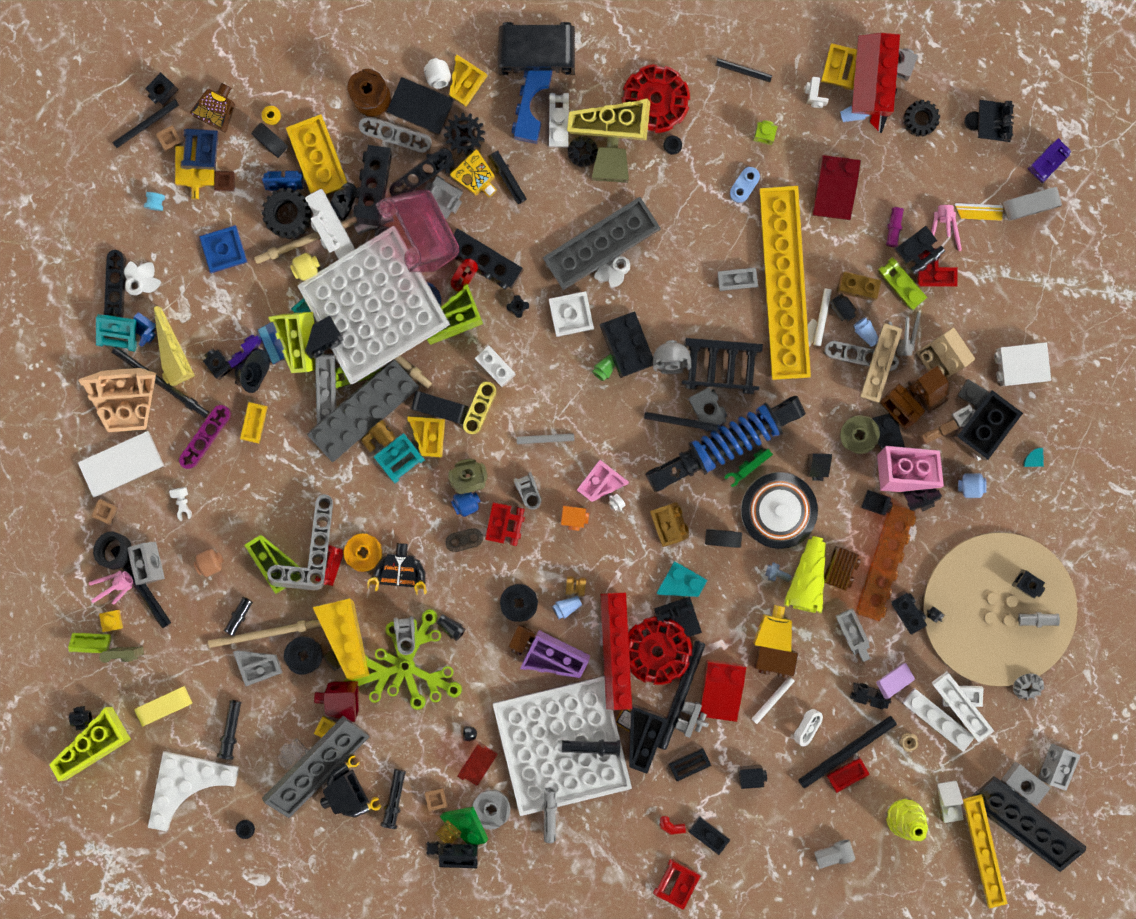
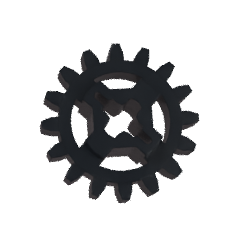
M462 113L460 118L454 115V121L448 120L450 126L444 127L448 131V133L444 134V138H449L446 144H452L451 151L457 149L458 155L464 151L467 156L468 151L471 150L472 153L475 151V147L481 149L479 142H485L481 135H485L486 132L485 130H480L484 125L483 123L478 124V117L473 120L471 113L468 117H465V114ZM461 122H468V123L465 124V125H460V124H459V123H461ZM475 128L477 129V138L473 136ZM453 130H455L457 134L455 140H453L452 138ZM460 131H463V132H467V131H468L469 137H466V136H463V137H462ZM465 143L470 144L469 146H462Z

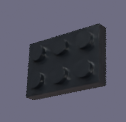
M635 311L599 325L620 378L653 366V356Z

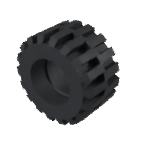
M281 188L278 192L276 190L273 191V195H268L266 197L267 202H263L262 205L264 207V210H262L264 218L262 219L266 227L275 235L291 239V237L298 238L299 234L306 233V228L309 229L311 226L309 223L312 218L311 213L313 212L305 197L300 192L294 191L291 188H287V190ZM287 203L294 204L298 209L296 219L290 224L280 223L277 218L280 207Z

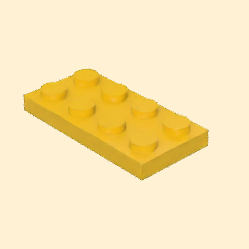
M322 114L286 127L310 194L322 189L325 195H329L341 189L347 183V179Z

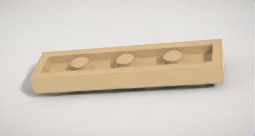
M883 323L860 394L861 398L877 403L880 402L903 329Z

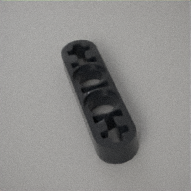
M441 148L400 176L389 188L391 196L401 199L445 169L452 161L451 151ZM446 155V161L442 160L437 165L436 161L439 160L440 156ZM430 164L433 167V172H425L423 165ZM411 174L416 175L418 182L411 183L408 176ZM405 183L406 186L403 187L401 192L395 191L396 186L400 187Z
M111 250L106 257L104 315L113 314V308L109 307L110 304L114 306L119 305V308H115V313L118 314V317L123 318L126 257L119 250ZM116 254L121 257L117 261V267H121V270L111 269V266L115 267V261L112 260V257H115ZM117 272L120 275V280L117 283H113L111 275ZM116 291L119 293V300L112 302L110 294Z

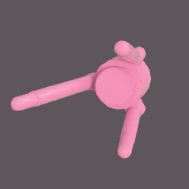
M940 205L938 206V212H934L931 232L935 235L938 219H940L941 223H946L947 237H950V222H952L957 249L961 251L954 206Z
M119 570L115 574L90 581L89 585H94L114 578L112 581L113 586L93 598L91 602H96L115 589L118 591L122 590L112 601L113 605L116 604L132 588L133 579L130 574Z

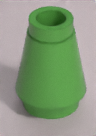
M611 354L596 364L592 371L601 381L609 379L616 367Z

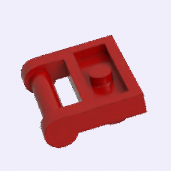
M670 859L668 862L669 866L658 888L654 889L653 894L684 910L701 874ZM676 869L680 873L670 893L667 894L664 891Z

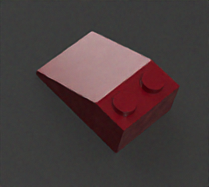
M821 156L819 159L812 216L851 220L861 160Z

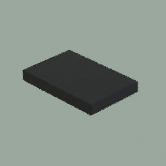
M401 77L387 113L440 135L455 100Z

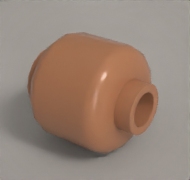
M209 549L196 555V561L193 563L199 575L209 577L222 570L221 563L224 562V559L220 552L216 553L213 549Z

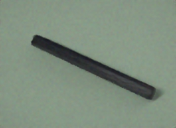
M696 640L694 642L692 656L689 658V667L681 677L669 709L668 721L658 748L666 750L704 651L705 643Z
M892 716L887 717L798 779L801 786L807 788L897 725L895 719Z

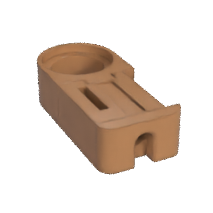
M953 419L919 435L922 445H925L958 429V426Z

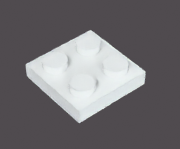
M586 291L549 299L556 337L594 329Z

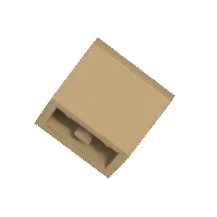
M954 327L916 352L927 369L938 366L946 378L962 370L975 360Z

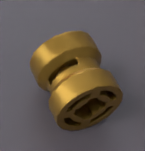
M567 576L565 595L577 594L584 597L586 578L580 577L575 579L573 576Z

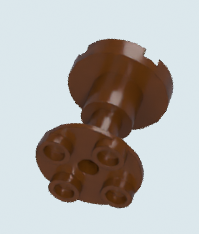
M362 69V71L354 73L350 77L347 90L350 99L358 111L365 116L371 117L383 115L390 105L391 94L381 74L373 69Z

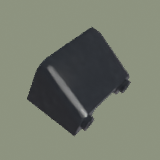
M512 22L502 23L498 30L499 75H508V72L512 70L514 73H518V71H556V73H560V70H562V72H566V75H575V26H572L570 22H561L560 25H514Z

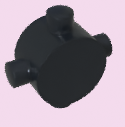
M428 841L426 843L427 855H438L439 841Z

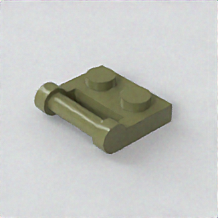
M115 647L109 651L102 652L99 658L103 663H107L111 659L131 662L144 654V648Z

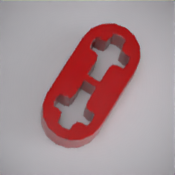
M465 259L459 265L450 281L455 291L460 292L464 286L469 285L478 270V265L474 260ZM467 266L470 267V271L468 273L465 272ZM463 278L462 283L459 284V279Z

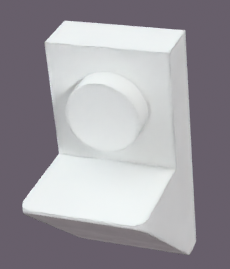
M957 781L938 783L937 787L943 822L964 820L961 807L963 800Z

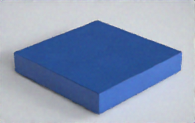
M236 225L199 236L211 274L248 263Z

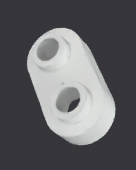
M811 709L805 713L804 719L794 733L796 743L806 746L811 742L822 722L823 715L821 712Z

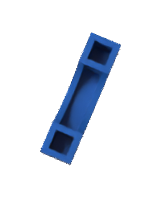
M524 71L523 77L526 78V83L521 85L519 96H522L521 104H517L515 115H518L517 123L513 122L511 132L514 134L515 140L537 144L541 122L532 115L530 103L536 93L549 89L553 71Z

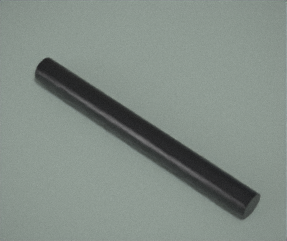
M174 99L112 143L116 148H119L177 108L179 103Z
M645 412L644 419L703 430L718 432L720 427L719 424Z

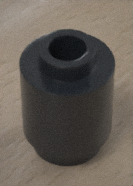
M842 293L830 301L831 308L841 321L846 320L848 322L856 316L854 313L857 311L856 307Z

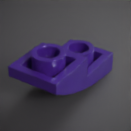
M251 335L244 339L245 343L241 344L244 352L239 351L231 356L232 359L228 361L231 368L236 369L240 363L247 360L253 351L258 349L262 342L260 336Z

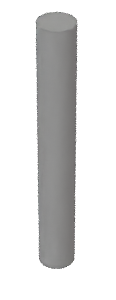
M574 433L517 437V444L575 441Z

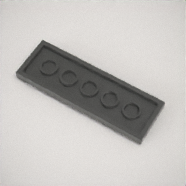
M638 197L545 255L543 260L561 288L565 290L655 234L661 228L641 197Z
M393 359L313 427L307 435L334 462L367 434L372 427L418 390L419 386L399 363Z
M343 716L262 797V800L268 806L290 818L328 780L331 772L342 765L370 736L366 731Z

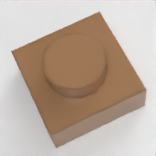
M173 125L156 133L166 152L183 143Z
M99 499L91 517L111 524L118 506Z
M444 787L425 791L429 811L448 807Z

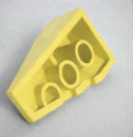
M156 306L154 307L161 365L164 371L162 376L167 384L170 383V385L176 386L195 375L163 309Z

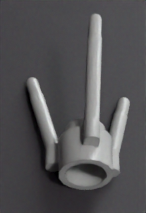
M920 312L917 313L911 342L909 340V317L905 318L904 340H899L896 348L897 356L912 355V351H915Z

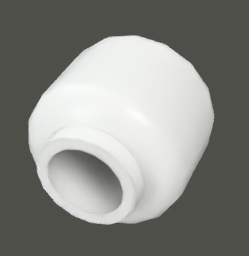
M431 59L424 67V74L430 86L440 89L448 85L451 73L448 64L444 60Z

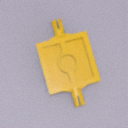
M197 137L196 141L193 138L191 160L193 161L196 160ZM175 146V185L190 187L191 199L197 200L199 199V188L214 186L215 170L181 168L184 146Z

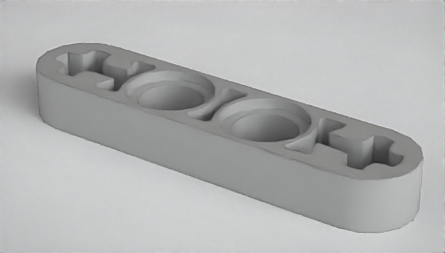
M371 116L360 120L359 129L365 135L422 153L429 150L432 146V140L426 134ZM370 121V125L374 127L378 126L379 123L380 125L377 129V134L375 133L376 129L374 128L366 130V126L364 125V123ZM383 126H388L391 129L389 137L382 134ZM401 132L408 133L410 137L408 142L405 143L400 140ZM422 139H425V143H427V146H424L423 148H421V144L417 142H414L413 145H411L413 140L421 141Z
M831 341L824 347L825 355L831 359L866 367L870 366V363L865 359L866 355L874 353L873 349L838 341ZM834 344L836 349L842 350V346H844L843 358L840 357L841 353L839 352L831 355V351L828 348ZM849 349H855L857 351V357L855 359H849L847 357V351ZM894 355L892 361L894 365H891L889 371L895 370L899 364L896 355Z

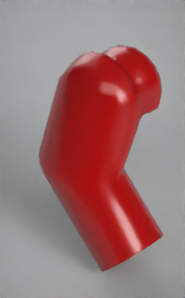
M668 816L660 818L659 826L670 835L686 833L685 823L674 825L670 822Z

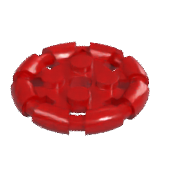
M657 64L641 67L637 73L630 75L624 84V96L621 97V101L623 104L625 102L648 99L650 101L649 117L657 118L656 124L649 123L648 121V131L663 133L673 129L674 125L680 124L686 117L689 110L688 101L691 100L690 90L686 81L682 80L681 74L668 66L661 67L657 66ZM656 74L663 75V79L655 78ZM644 77L647 82L642 85L639 80ZM675 82L677 87L672 89L669 84ZM632 92H637V99L631 98ZM652 94H659L662 100L659 103H653L650 98ZM675 98L681 99L680 105L674 104ZM669 112L673 115L670 120L666 118Z
M656 616L645 618L640 624L637 625L636 623L628 632L630 672L644 683L647 681L653 683V685L669 684L676 677L680 678L689 667V658L692 656L691 640L684 633L685 629L672 619H663L664 622L662 623L661 620L658 622ZM659 627H666V633L659 631ZM648 628L650 633L644 636L642 631ZM676 636L680 639V642L677 644L672 639ZM634 642L640 643L638 650L633 649ZM655 646H660L663 649V653L660 656H655L652 653V649ZM677 653L682 654L681 660L675 659ZM640 659L642 665L637 666L635 660ZM671 666L673 671L667 674L665 669ZM649 668L657 670L655 676L648 674Z

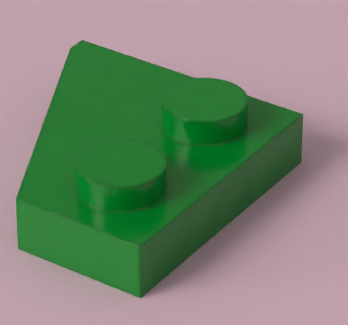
M474 807L447 811L440 815V818L467 844L479 845L485 844L488 841V837Z

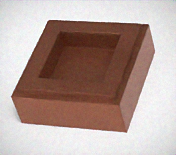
M215 171L214 190L234 192L235 172Z

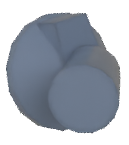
M773 562L772 566L768 565L765 576H768V581H776L777 577L787 582L791 580L790 574L779 570V564Z

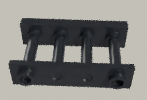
M694 338L685 339L684 346L689 347L688 350L691 356L688 381H681V385H686L685 389L697 390V386L738 389L743 390L744 394H754V391H759L760 386H753L755 356H757V353L762 352L763 344ZM700 348L708 349L709 352L707 382L696 381L697 356ZM719 350H727L728 354L726 384L715 383L716 359ZM738 351L746 352V355H748L745 385L734 384L736 354H738Z

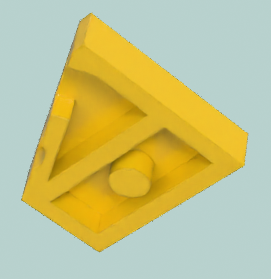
M456 55L455 69L452 74L453 82L450 86L449 95L467 107L488 75L459 55Z
M408 416L407 420L413 429V435L418 442L421 456L442 457L445 419Z

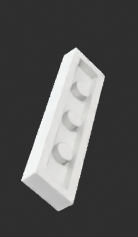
M948 671L932 682L933 686L978 742L994 732L993 728Z
M915 688L902 702L963 752L975 738L969 731Z

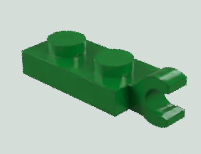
M761 448L753 455L755 458L752 461L748 462L746 460L738 467L740 470L737 473H727L724 478L734 477V483L730 486L735 487L741 479L773 455L769 449L763 450Z

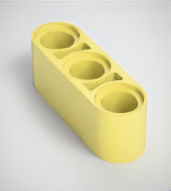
M483 382L477 390L463 424V428L468 434H477L486 419L497 392L495 385L491 382ZM486 385H490L493 388V392L489 396H485L482 392L483 387ZM483 403L485 411L480 414L476 413V404ZM471 420L477 422L478 426L475 431H470L467 428V424Z
M185 686L134 709L143 727L192 704V701Z

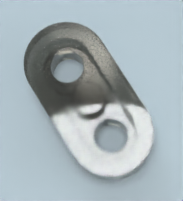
M477 528L455 532L446 538L445 544L451 552L478 547L483 542V533ZM472 534L477 535L476 541L471 540L470 536ZM453 539H458V546L452 544Z

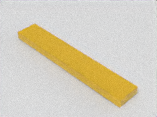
M980 794L962 799L987 906L991 909L1006 905L1008 903L983 797Z

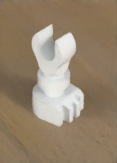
M187 487L170 490V497L177 498L176 505H179L178 519L180 521L183 520L182 512H186L188 519H190L192 512L186 504L188 503L187 499H185V496L188 495Z

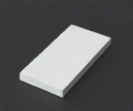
M149 431L78 462L93 498L164 467Z

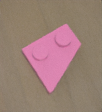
M599 460L577 491L593 502L627 485L629 482Z

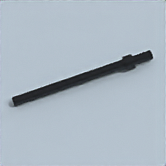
M118 347L112 350L114 355L131 367L150 371ZM156 375L155 384L184 403L185 407L190 411L194 410L204 418L208 416L209 411L201 407L198 401L192 397H187Z

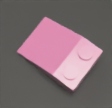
M885 446L877 455L881 491L903 492L942 488L944 486L940 451Z

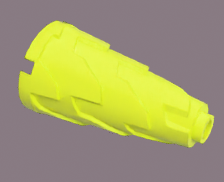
M812 536V539H808L784 600L785 606L793 605L794 609L816 613L817 610L818 613H822L826 546L823 538Z
M900 799L889 807L886 821L888 827L895 835L910 841H922L926 838L928 831L927 818L923 808L917 802Z

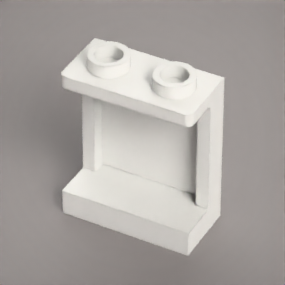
M1047 342L1001 347L994 354L995 363L999 367L997 381L1001 387L1051 381Z

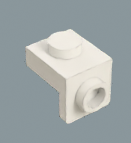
M812 77L810 82H807L805 93L808 94L807 103L811 104L814 108H823V106L828 104L829 100L828 98L817 97L820 83L819 77Z

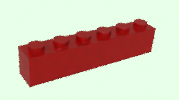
M626 592L600 594L606 709H632Z

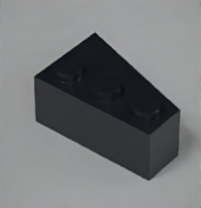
M632 704L630 718L629 767L648 774L668 718L635 704Z

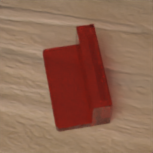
M478 742L457 777L461 780L467 779L478 786L498 754L486 745Z

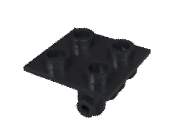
M979 100L978 138L1011 142L1014 136L1012 126L1014 122L1011 121L1014 119V116H1011L1014 108L1013 101L1001 103Z
M690 596L654 608L658 622L662 621L663 623V619L674 620L685 629L684 633L687 637L702 633ZM660 626L661 631L666 633L667 628ZM678 636L672 638L674 642L680 640Z

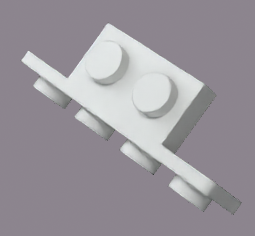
M319 189L306 196L305 199L314 214L311 218V226L315 232L319 233L322 246L328 249L329 253L335 251L338 259L354 251L355 247L324 191Z

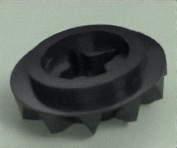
M579 136L571 141L568 146V157L573 164L579 167H586L596 160L598 148L595 141L590 137ZM586 144V151L590 154H583V156L579 158L580 152L576 148L582 149V147Z

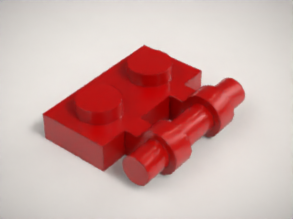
M493 502L485 540L504 544L506 536L511 537L510 545L517 546L518 539H521L520 530L522 522L525 520V509L517 507L516 515L510 514L512 506ZM509 519L514 520L513 531H507Z

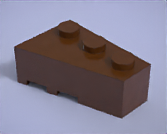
M938 366L925 369L908 381L910 385L908 386L909 391L913 396L917 395L928 413L948 401L946 396L948 395L949 382Z

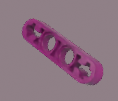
M216 406L179 458V463L183 468L192 469L199 463L229 421L231 411L227 406ZM225 409L226 417H221L218 422H221L219 426L217 422L211 419H217L219 417L218 410ZM208 424H213L216 427V431L212 435L206 432ZM199 439L205 443L202 450L195 448V442ZM193 452L199 454L198 457L193 455L191 458L192 464H185V457H190Z

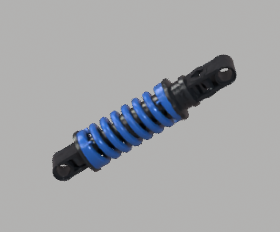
M798 396L789 397L772 408L765 402L756 409V415L753 412H748L746 415L747 420L744 417H738V425L731 421L728 424L729 429L721 426L719 428L720 434L712 431L710 433L711 439L707 436H702L701 444L695 440L688 442V451L679 452L678 457L649 470L645 476L653 491L658 492L688 475L690 477L694 476V473L697 471H701L706 475L716 468V461L723 465L725 464L724 457L727 456L730 460H733L734 452L737 451L738 455L744 453L743 447L746 446L747 450H752L751 440H754L756 445L760 446L762 444L760 435H763L766 441L771 440L768 431H771L772 436L783 435L781 427L800 419L806 412ZM675 467L676 473L673 474L672 468Z

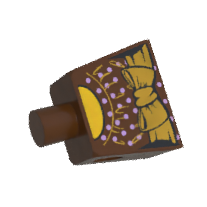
M221 83L217 92L206 89L190 111V114L226 133L235 103L227 98L232 88Z

